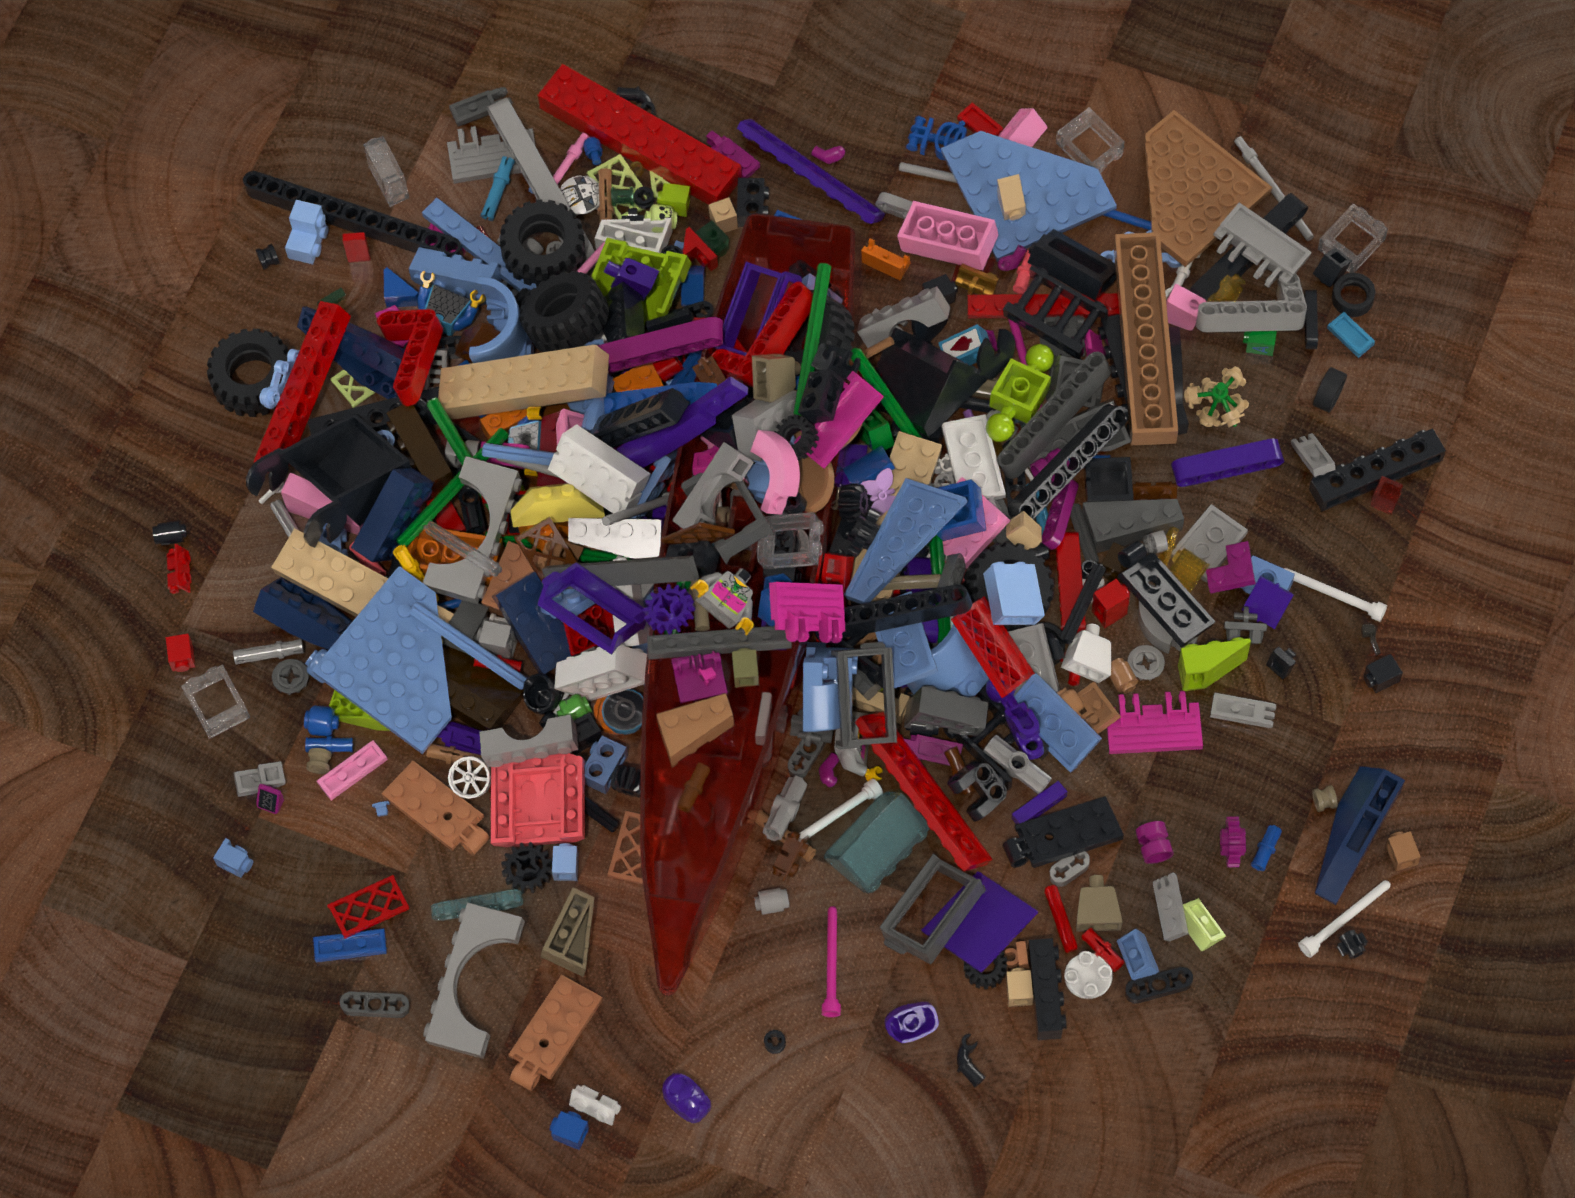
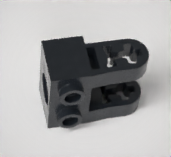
M780 527L773 534L768 565H765L763 569V579L784 573L790 578L792 583H801L803 569L798 567L801 543L799 538L787 527Z

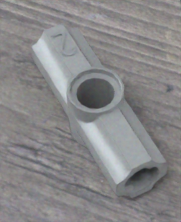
M995 735L983 750L984 753L1004 767L1009 776L1018 778L1038 795L1052 779L1029 761L1025 753L1015 750L998 735ZM1019 761L1023 764V768L1016 769L1011 762Z
M796 775L789 777L781 794L776 796L770 816L763 828V833L768 839L772 841L781 840L789 823L794 821L800 801L807 788V783L804 782L803 778Z

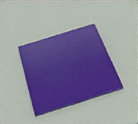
M977 871L973 877L981 880L986 891L980 896L944 948L982 973L1038 914V911ZM965 886L921 930L924 934L930 937Z

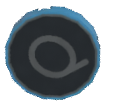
M628 689L607 696L603 702L602 716L604 723L612 731L626 735L635 733L646 723L648 707L646 700L640 693Z

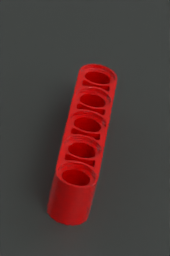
M1065 532L1062 542L1056 548L1061 631L1083 587L1079 532ZM1085 616L1077 633L1086 630Z

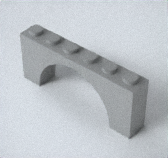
M465 457L459 479L462 484L476 490L487 502L490 513L488 533L480 547L467 558L450 564L429 563L423 584L436 593L477 605L479 600L484 598L487 588L485 582L487 577H491L494 568L492 564L493 558L498 556L501 548V543H499L501 534L505 535L508 527V522L506 521L508 513H510V510L515 505V500H513L515 493L519 492L522 486V479H520L521 477L517 470Z
M467 903L466 908H462L459 915L460 928L459 931L454 932L452 938L453 951L452 954H448L446 957L445 968L447 970L445 977H441L439 980L438 991L440 993L438 1000H434L432 1003L431 1014L433 1016L431 1023H427L425 1026L424 1037H426L425 1041L430 1045L484 1059L490 1035L471 1025L463 1016L457 999L459 976L468 960L481 949L498 943L518 944L525 921L522 917Z

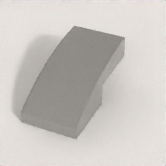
M281 762L260 764L257 769L234 772L238 797L258 793L259 784L277 788L286 783Z

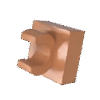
M1025 941L1016 942L1017 950L1014 948L1005 950L1006 956H1015V960L1007 962L1008 968H1015L1019 965L1020 968L1030 970Z

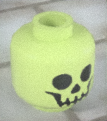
M653 204L649 211H645L644 219L650 218L651 221L671 218V230L676 228L677 212H674L672 206ZM654 227L652 232L662 233L664 228Z

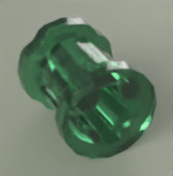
M630 186L629 189L611 187L612 207H616L617 204H630L634 206V186Z

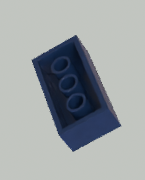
M413 468L393 469L351 548L371 562L389 561L396 558L393 555V550L399 546L397 538L420 515V508L423 502L431 495V487L434 482Z
M533 571L492 595V598L509 626L512 627L515 636L538 674H546L556 667L557 662L573 656L570 653L564 623L558 618L554 619L550 615L542 613L541 607L537 605L544 585L536 572Z

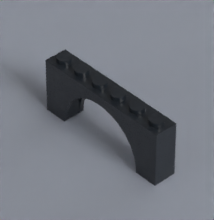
M1117 314L1108 316L1106 321L1101 318L1100 327H1097L1099 339L1103 340L1105 344L1103 346L1104 356L1106 359H1109L1111 364V379L1115 378L1116 396L1122 400L1121 407L1126 408L1128 411L1120 316ZM1183 403L1176 404L1178 435L1187 433L1189 422ZM1127 424L1126 427L1130 436L1129 424Z

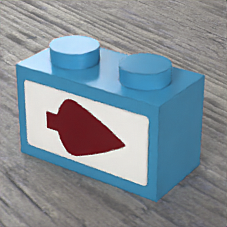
M977 324L939 342L940 350L966 364L972 365L977 362L979 347L985 337L988 338L986 330Z

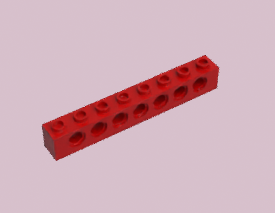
M320 301L253 462L278 448L284 450L300 441L351 318L338 304Z

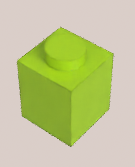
M664 183L663 190L658 192L657 204L672 206L674 212H677V216L687 217L691 200L690 186Z

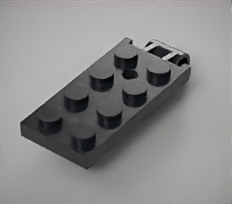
M1135 541L1118 553L1120 564L1127 568L1126 571L1118 575V578L1181 648L1214 625L1216 621L1154 552L1147 555V550L1141 542ZM1148 582H1153L1155 587H1152Z
M1106 796L1017 824L1014 828L1019 838H1011L1004 842L1002 846L1013 868L1025 865L1029 859L1032 867L1036 868L1123 840L1124 834ZM1052 835L1054 839L1049 841L1045 839V836Z

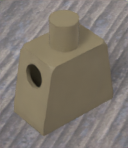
M782 354L752 356L754 399L771 403L793 391L796 387L795 375L800 374V364L793 357Z
M1101 875L1090 876V887H1082L1080 890L1076 931H1087L1089 928H1093L1094 931L1121 930L1122 916L1115 888L1112 886L1104 887V880Z

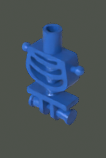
M916 116L915 124L911 126L912 133L908 136L909 143L906 145V148L909 151H917V144H921L920 154L925 155L928 142H934L936 156L941 160H945L938 144H943L945 147L967 137V128L964 127L965 122L960 121L959 125L953 122H946L940 126L936 134H933L931 132L934 126V118H929L927 127L923 125L926 123V119Z

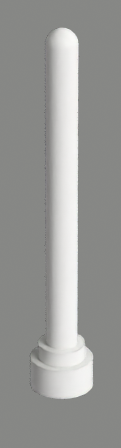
M1284 568L1295 573L1293 581L1367 611L1368 615L1372 616L1371 619L1381 622L1386 612V604L1381 602H1373L1371 604L1298 572Z
M875 779L869 780L864 784L860 793L800 832L799 838L803 839L807 835L810 838L866 799H876L883 794L881 786Z
M1387 880L1382 881L1318 934L1301 940L1298 943L1301 951L1309 958L1314 956L1319 951L1318 948H1320V944L1387 891L1390 888V882Z

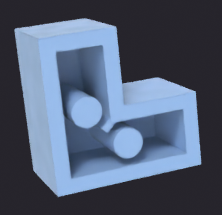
M300 200L295 201L289 217L292 231L285 246L288 259L313 264L315 258L319 257L322 239H325L328 234V226L325 222L326 217L323 215L320 205Z

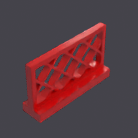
M985 596L972 603V607L967 613L956 615L951 619L1001 698L1007 696L1035 674L1004 625H993L990 605Z

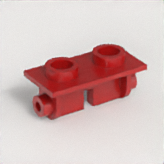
M175 544V549H169V553L166 554L167 570H175V572L167 574V588L172 594L179 593V589L190 593L191 575L189 563L191 557L189 551Z

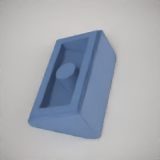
M1134 929L1117 940L1132 980L1159 972L1147 939L1142 932Z

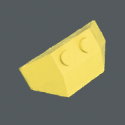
M569 483L530 487L510 510L513 527L536 525L549 516L553 523L567 522L568 518L605 517L603 506Z

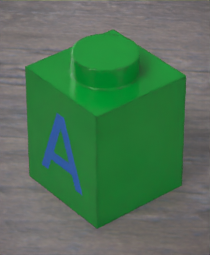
M1245 331L1243 343L1247 344L1246 352L1273 356L1277 331Z

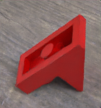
M688 227L685 231L683 254L687 255L690 261L697 258L701 266H706L712 272L718 267L717 255Z

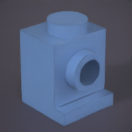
M226 838L213 857L218 867L240 878L253 865V860L247 855L248 852L240 846L236 845L233 847L230 840Z

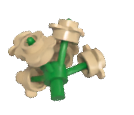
M1234 366L1232 369L1224 368L1222 370L1223 382H1212L1210 378H1204L1201 381V389L1199 386H1194L1193 383H1190V386L1185 390L1184 398L1186 403H1189L1190 408H1193L1195 404H1201L1203 398L1212 403L1211 407L1206 406L1196 412L1202 425L1206 427L1213 425L1219 427L1227 424L1228 428L1231 426L1236 427L1241 422L1239 418L1245 416L1244 413H1241L1244 409L1248 408L1249 402L1241 399V395L1238 393L1231 396L1228 395V388L1235 389L1239 385L1244 386L1246 384V379L1243 378L1239 367ZM1218 403L1223 404V409L1226 414L1221 416L1223 423L1218 420L1220 414L1215 409Z

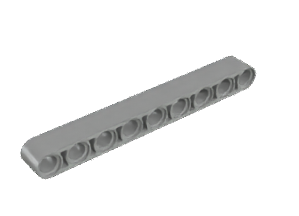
M504 98L487 106L492 122L536 199H542L543 202L553 200L556 205L562 203L567 206V211L571 210L510 101ZM585 232V256H583V263L595 252Z

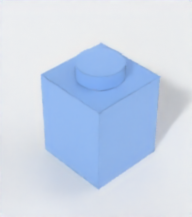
M569 843L553 846L552 875L554 881H577L579 857L577 846Z

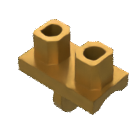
M962 263L955 284L968 290L967 294L969 295L974 293L978 295L994 294L999 278L993 273H984Z

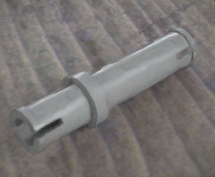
M302 639L288 642L280 640L276 641L275 644L233 650L234 661L238 665L279 657V659H284V656L303 654L304 644Z

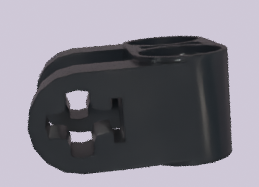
M973 761L948 780L947 785L954 794H958L972 784L980 797L967 808L966 812L972 821L976 822L988 815L1006 798L1007 789L989 764ZM979 768H982L983 773L981 777L978 778L977 771L979 770ZM994 786L995 793L993 796H990V789Z

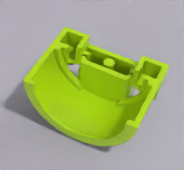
M607 238L591 276L604 297L610 291L614 277L603 272L608 261L610 260L621 265L625 258H630L659 270L650 292L643 301L644 325L646 326V321L668 315L680 282H685L692 264L688 256L667 251L666 254L631 247L625 241Z

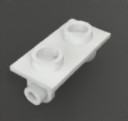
M578 1085L576 1089L572 1090L570 1106L595 1117L600 1122L613 1125L615 1114L617 1115L621 1109L618 1101H614L604 1095L598 1101L596 1098L599 1093L585 1085L582 1087Z

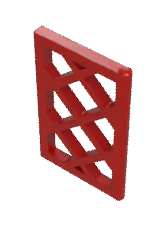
M394 875L327 904L344 939L410 909L395 881ZM389 882L393 886L390 893L378 890L379 887ZM367 892L372 893L368 903L356 901L357 897ZM376 895L388 898L384 908L372 905ZM392 899L402 903V906L394 910L388 909ZM343 903L349 904L345 914L337 912L335 907ZM353 905L365 908L361 918L349 915ZM369 910L381 912L380 916L370 921L365 920ZM347 920L359 923L358 926L348 931L344 927Z

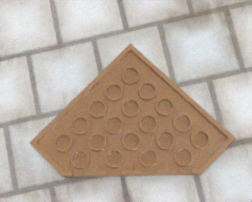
M1175 110L1145 134L1144 143L1151 232H1160L1161 248L1185 267L1218 239L1213 235L1214 232L1239 202L1251 210L1272 191V186Z

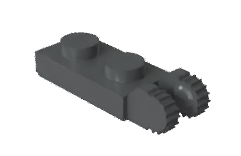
M499 87L451 104L449 109L457 127L489 115L487 106L500 101L499 99L505 97L508 92L506 88ZM508 97L507 99L510 101L512 105L513 102L511 98Z

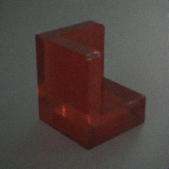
M1382 476L1373 494L1370 506L1392 515L1401 496L1403 484Z

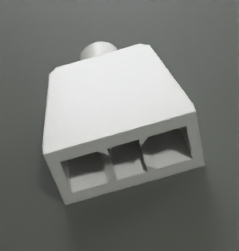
M1088 624L1086 630H1082L1075 635L1073 642L1067 648L1061 668L1097 683L1111 676V642L1099 636L1100 626Z

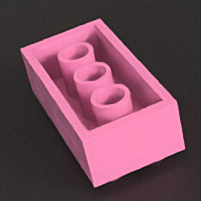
M913 201L897 237L903 252L958 265L963 263L972 268L983 270L999 234L993 219Z

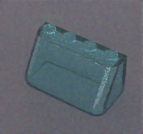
M885 792L826 851L824 858L863 893H873L881 885L880 881L895 871V865L901 859L903 860L911 854V848L927 837V831L930 828L925 818L902 793Z

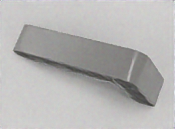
M1295 274L1287 285L1278 280L1276 301L1203 302L1198 307L1196 327L1203 332L1300 330L1304 326L1307 305L1299 277Z

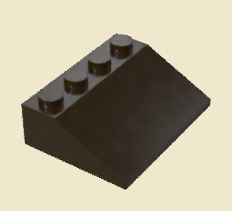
M447 646L443 650L451 715L477 730L487 731L502 728L523 699L524 688L522 690L518 689L491 669L473 666L475 658Z

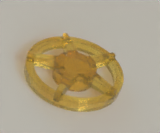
M1173 526L1170 527L1166 534L1168 550L1159 553L1158 557L1166 567H1168L1172 551L1177 546L1175 542L1179 529Z

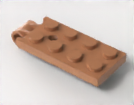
M412 761L381 793L384 799L451 851L461 843L462 847L474 856L490 839V836L481 827L476 826L484 818V814L454 793L415 761ZM446 814H452V818L450 820H445L444 816Z
M561 975L508 1054L510 1058L519 1062L513 1069L510 1080L532 1091L538 1084L541 1074L548 1079H552L603 1001L602 997ZM541 1041H547L549 1043V1045L545 1048L541 1047L539 1044Z

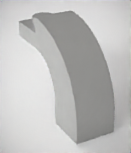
M1139 601L1138 621L1148 641L1169 654L1171 646L1181 651V647ZM1196 637L1186 645L1197 644L1198 637Z

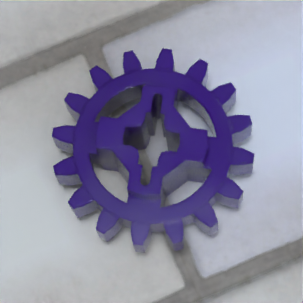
M668 584L666 590L659 587V593H650L652 600H645L648 607L643 609L646 615L644 618L653 631L657 629L659 634H663L665 630L668 634H672L673 629L681 632L680 626L687 627L688 623L686 620L694 618L691 613L696 610L693 605L694 600L686 589L681 590L679 585L672 589L670 584Z

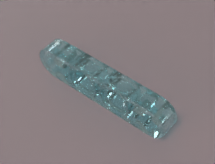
M507 890L435 903L430 907L431 916L435 921L459 918L461 909L466 908L467 903L497 911L516 908L523 905L521 890Z

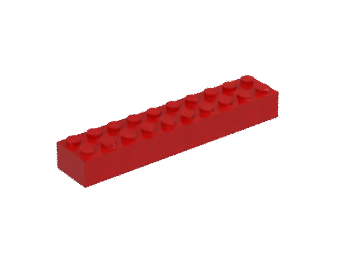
M564 64L559 67L538 94L539 106L543 111L578 131L586 133L589 137H596L601 144L648 171L661 176L669 183L690 186V195L708 205L728 198L738 185V178H742V168L739 163Z

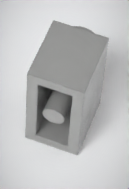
M484 621L483 628L480 627L477 633V641H479L480 646L495 656L498 654L502 655V658L513 659L517 639L512 627Z

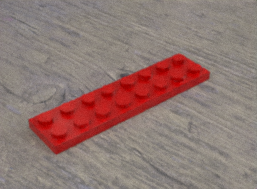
M884 712L860 716L854 722L859 728V733L864 738L886 736ZM897 729V743L871 744L873 752L885 763L887 771L899 782L901 790L913 801L915 809L924 816L928 827L935 831L941 840L942 846L949 850L959 868L965 872L985 866L993 860Z

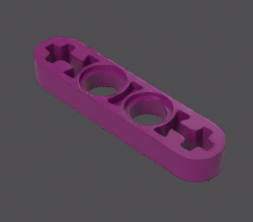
M1073 479L1053 498L1042 534V544L1050 550L1057 548L1064 538L1078 490V483Z

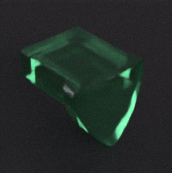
M339 288L317 301L316 305L318 307L320 301L337 304L345 299L346 294L342 288Z

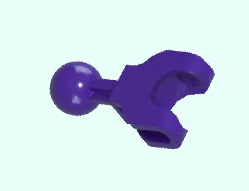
M988 679L986 683L987 696L992 701L1002 703L1004 706L1007 725L1020 751L1025 753L1029 760L1042 756L1044 747L1039 736L1040 726L1033 711L1024 702L1017 703L1014 698L1015 689L1007 696L1001 698L990 679ZM1033 741L1037 749L1033 751L1026 748L1027 743Z

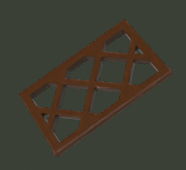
M550 516L514 537L541 582L544 579V574L533 562L534 555L547 558L545 567L549 566L551 559L562 561L563 565L577 563ZM549 524L554 532L553 537L540 535L541 528ZM527 536L534 537L532 550L526 549L521 540ZM538 539L551 541L548 554L536 552ZM555 543L562 545L566 552L564 558L552 555Z
M699 522L665 536L660 541L672 545L709 541L712 544L734 535L735 530Z

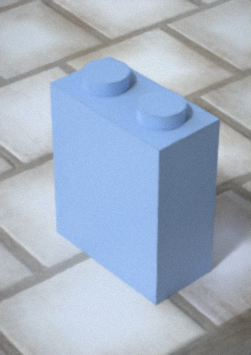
M995 562L983 573L993 625H1035L1045 616L1035 564Z

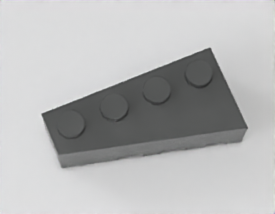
M1177 499L1083 502L1082 512L1097 553L1109 550L1113 542L1126 546L1135 541H1143V536L1163 530L1165 535L1183 530L1184 516Z

